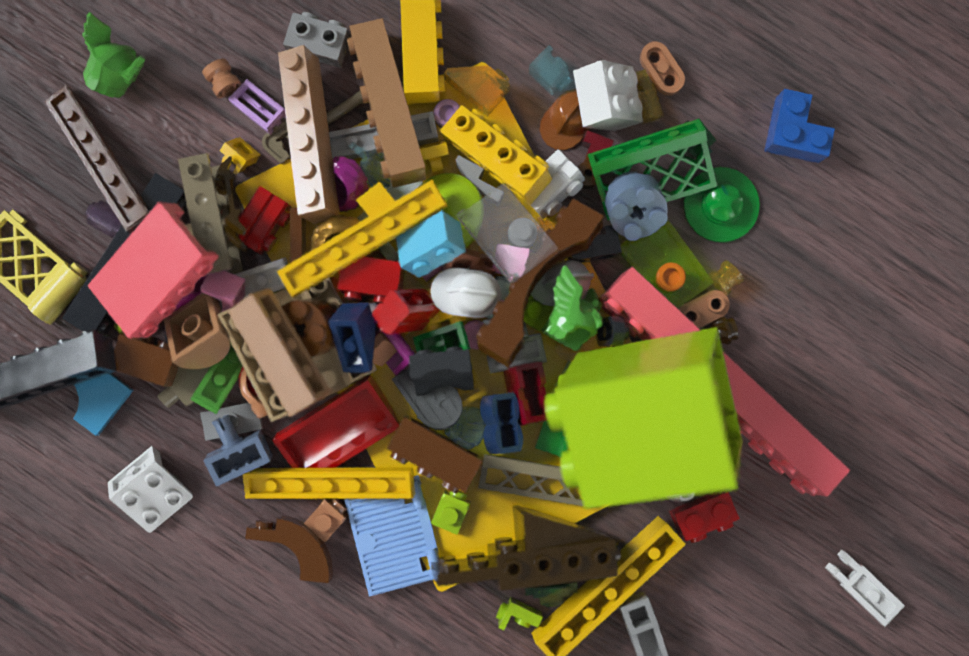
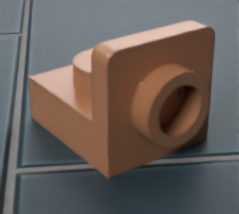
M324 499L304 524L323 542H326L348 518V514L345 512L347 508L338 499Z

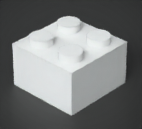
M600 60L573 71L583 127L617 131L643 122L641 114L642 103L638 97L636 86L638 80L632 66Z

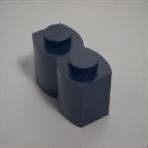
M514 392L482 396L480 413L486 425L484 429V443L489 454L521 451L523 447V433L517 422L519 418V403Z

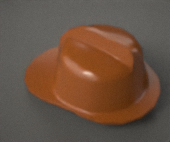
M576 89L568 90L560 95L544 114L540 123V133L543 141L556 150H566L574 147L585 136L587 130H590V128L583 127Z

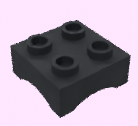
M451 347L446 349L445 352L434 353L431 350L418 351L416 355H409L411 381L414 382L417 396L427 395L435 389L448 386L464 391L474 390L469 349L463 350L461 347Z

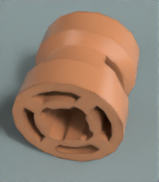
M224 58L213 61L202 71L205 79L208 82H212V90L217 98L230 96L241 86L237 76L232 75L230 72L231 66Z

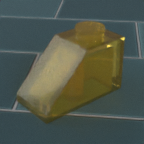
M489 65L448 68L444 72L445 81L487 117L510 91L507 75L500 69L494 71Z

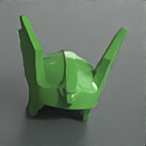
M90 12L87 14V23H84V32L82 33L85 44L88 47L87 49L90 51V57L83 72L86 86L108 97L120 98L125 94L128 87L136 81L146 58L142 55L136 58L135 49L129 45L112 43L110 39V26Z
M564 266L560 276H557L556 286L553 288L555 295L553 310L541 331L564 346L578 351L590 337L597 334L598 328L603 325V318L599 313L602 303L593 288L588 290L584 300L581 299L583 288L576 281L568 267Z

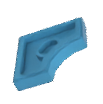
M112 373L76 384L74 386L79 396V404L73 419L95 436H99L134 390Z

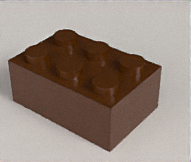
M410 416L403 418L386 448L392 451L390 457L404 465L408 461L418 466L416 471L429 479H432L433 476L443 480L442 486L455 494H458L459 490L464 493L467 491L483 462V457L437 431L428 428Z

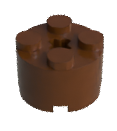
M307 298L290 301L281 306L311 358L324 355L336 346L329 320L336 310L328 302Z

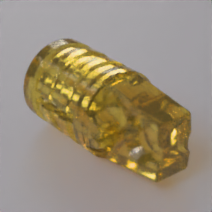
M646 70L636 71L638 97L642 103L641 114L643 122L640 124H647L664 117V113L659 103L654 83L651 84Z

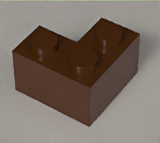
M119 334L114 349L117 371L164 387H172L179 366L172 362L167 342L159 340L157 344V338L153 336L147 338H128L126 335Z

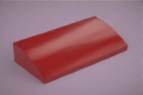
M370 374L277 432L272 441L292 468H336L397 430L400 423L383 392Z

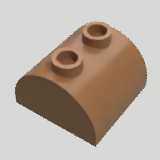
M201 293L163 319L172 362L177 366L186 369L207 368L220 362L228 354L230 341L217 316L219 313H222L218 298Z

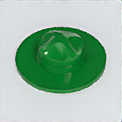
M726 167L713 168L717 187L685 196V217L691 228L704 239L722 243L734 241L745 235L755 224L760 208L759 196L754 184L743 173ZM704 171L699 174L693 182L700 183L709 180L707 172Z

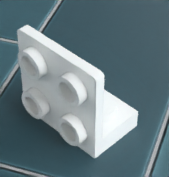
M153 446L148 448L108 482L109 499L149 533L193 498L192 492L162 466L160 452Z

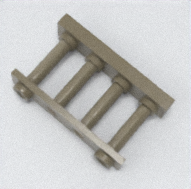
M207 153L178 159L193 236L206 251L216 252L219 256L212 264L213 268L208 274L221 271L237 274L245 271L241 250L232 244L224 233L223 225L226 224L224 219L228 216V209L225 197L218 194L216 190L218 186H215V177L219 166L211 167Z

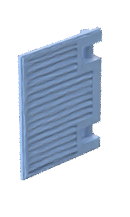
M419 475L414 476L415 496L412 499L413 502L405 504L404 499H344L369 597L434 579L431 571V562H438L439 551L426 501L423 497ZM427 556L430 569L423 571L420 557Z

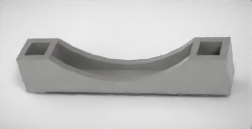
M644 592L627 598L619 606V610L636 655L668 656L649 598Z

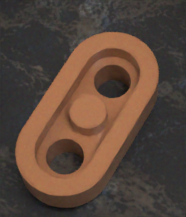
M660 42L648 43L640 54L642 67L660 93L667 96L677 94L685 82L683 71L664 44ZM649 56H657L658 62H651ZM664 79H672L674 85H666Z
M712 290L681 305L678 310L685 316L687 312H692L695 315V320L692 323L699 329L723 317L729 310L730 302L725 293ZM713 299L718 300L720 303V307L717 310L711 306Z

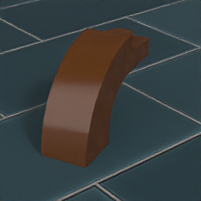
M280 516L277 518L276 526H273L272 521L256 520L255 524L246 528L245 539L276 542L291 549L299 561L301 581L329 583L332 580L333 568L328 548L325 542L311 531L304 522L292 517Z

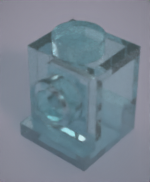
M549 45L529 65L528 73L553 96L558 90L563 92L573 80L569 77L568 65L560 57L554 58L552 56L553 48Z

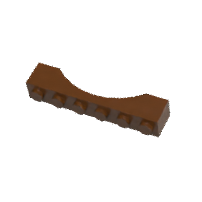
M575 199L571 201L568 207L564 205L556 217L557 224L552 230L547 229L540 242L542 246L537 253L532 252L525 263L526 269L521 277L517 275L509 286L510 293L505 301L503 299L499 300L492 314L494 317L490 323H484L476 335L479 351L507 368L511 366L525 345L523 332L524 315L529 298L536 285L559 262L574 254L588 250L603 227L604 216Z

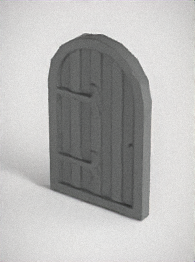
M410 367L392 378V381L416 413L417 418L428 428L445 430L454 426L460 419L463 412V403L457 389L454 387H442L431 391L427 395L417 396L414 382L411 381Z

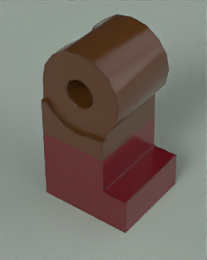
M588 130L581 145L588 148L584 162L578 166V169L585 178L582 182L583 189H590L596 185L588 154L612 147L614 142L612 139Z

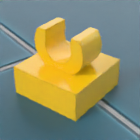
M241 137L225 142L220 150L225 155L222 163L229 156H232V162L236 164V168L233 171L235 175L243 172L246 167L255 164L261 155Z
M446 140L420 145L423 160H430L432 172L444 170L441 156L449 154Z

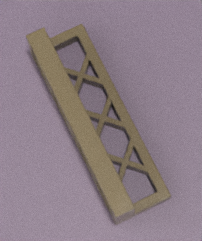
M484 453L479 482L480 489L583 506L582 499L575 498L563 482L560 466ZM488 468L502 470L507 477L498 485L485 483ZM506 471H511L514 473L509 476V474ZM519 473L528 474L535 483L526 490L519 489L512 478ZM535 476H540L542 478L540 480H537ZM551 478L559 480L564 488L553 495L546 493L540 484L546 479ZM509 481L513 487L503 485ZM537 486L541 490V492L531 491ZM566 491V492L569 494L570 497L559 496V495H561L562 493H564V492Z

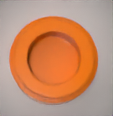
M666 263L656 272V283L660 289L666 292H674L680 289L686 280L684 269L677 263Z

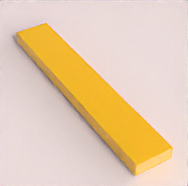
M430 180L278 270L277 273L291 297L295 298L447 208L448 205L434 181Z
M413 467L256 468L243 474L245 499H413L415 496Z

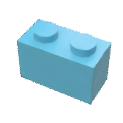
M443 211L396 237L400 267L419 278L466 252L460 222Z

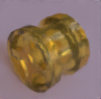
M727 260L720 264V269L708 274V278L713 286L726 296L732 292L734 285H740L744 281L740 271Z

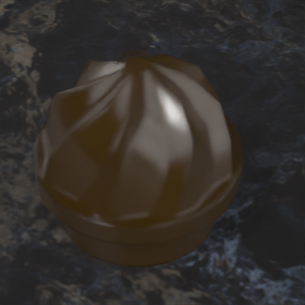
M720 317L711 324L710 329L718 327L721 343L729 345L733 340L738 339V328L733 318L726 319L725 317Z

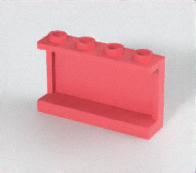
M159 202L88 285L128 338H147L153 335L158 330L159 323L176 310V304L194 290V284L212 270V264L219 257L216 252L206 251L179 218L184 214V211L178 204Z

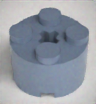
M630 171L619 175L610 183L605 196V206L610 222L619 234L625 236L630 241H635L655 233L661 226L666 224L668 219L667 203L654 177L649 174L644 175L637 173V171Z

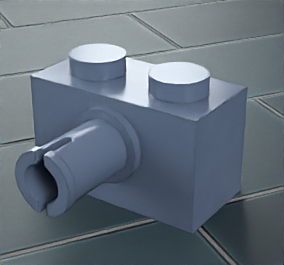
M229 414L212 421L223 445L221 448L208 453L203 460L216 486L269 463L273 456L261 429L245 437H239Z

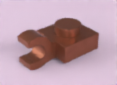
M465 248L466 252L457 256L452 261L443 264L441 267L442 272L452 268L483 271L491 276H494L496 269L492 268L493 260L480 258L478 251Z

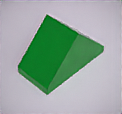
M463 321L412 337L416 352L422 350H431L434 353L445 352L446 349L451 347H461L463 350L471 349Z

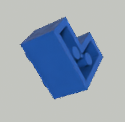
M784 89L775 98L765 152L820 163L829 157L835 129L807 123L812 100L811 94Z

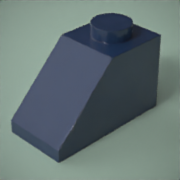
M343 303L329 320L343 373L371 372L376 327L370 303Z

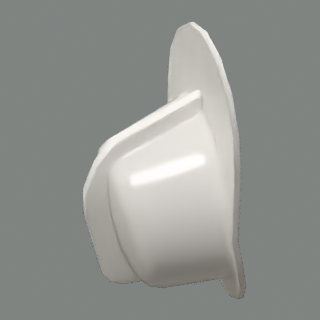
M452 268L439 273L433 280L431 297L436 307L444 313L482 318L493 313L496 304L501 299V288L497 280L488 273Z

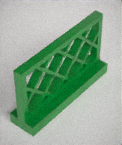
M700 119L588 154L607 221L610 219L605 206L606 194L604 190L608 191L609 185L601 181L600 175L609 172L621 175L629 172L632 165L637 163L647 166L643 172L644 175L650 174L652 169L664 174L658 184L666 202L717 187L707 144L706 130ZM697 144L701 145L702 151L696 160L684 156L689 147ZM666 154L675 157L668 169L656 164L659 158ZM680 160L692 165L685 177L673 172ZM699 168L707 172L709 180L695 183L690 179ZM670 177L681 182L678 188L671 192L663 189Z

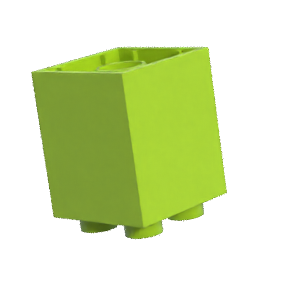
M718 327L578 352L565 374L559 375L558 385L554 393L547 394L545 405L549 425L553 431L564 430L569 451H563L561 454V472L567 488L579 487L584 509L737 488L742 435Z

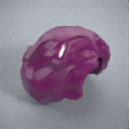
M341 155L339 157L335 156L333 158V169L339 211L348 212L349 210H355L360 206L356 200L368 191V178L354 160L347 159V157Z

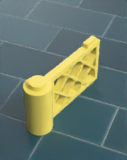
M4 210L0 214V282L25 303L35 316L52 325L79 293L87 280L86 274L88 272L75 262L72 265L68 264L24 226L27 220L15 210H12L10 213ZM9 221L13 225L14 237L1 238V228ZM31 240L33 242L34 254L21 256V241ZM14 242V257L2 258V243ZM51 257L57 264L49 273H41V258ZM34 259L35 274L22 275V261ZM15 261V276L5 277L3 275L2 263ZM35 279V290L28 297L23 293L22 280Z

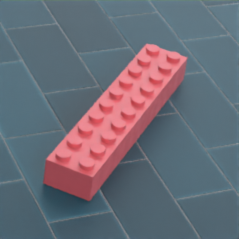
M633 267L622 273L599 297V300L603 303L601 308L609 316L623 317L624 322H627L629 325V334L633 337L637 335L642 341L700 331ZM723 352L741 434L750 440L748 445L760 455L765 454L771 460L769 465L779 474L783 475L785 473L792 480L790 482L791 486L801 494L808 493L812 496L828 497L848 474L850 469Z

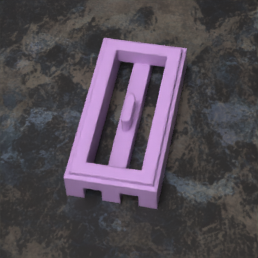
M248 79L228 98L233 106L270 135L274 131L272 128L275 125L278 127L281 124L280 120L282 117L286 118L285 109ZM249 89L273 108L276 113L274 115L246 94L245 91ZM241 97L242 99H244L247 103H249L252 107H254L257 111H259L262 115L269 119V121L266 123L254 112H252L249 108H247L244 104H242L238 100V98Z

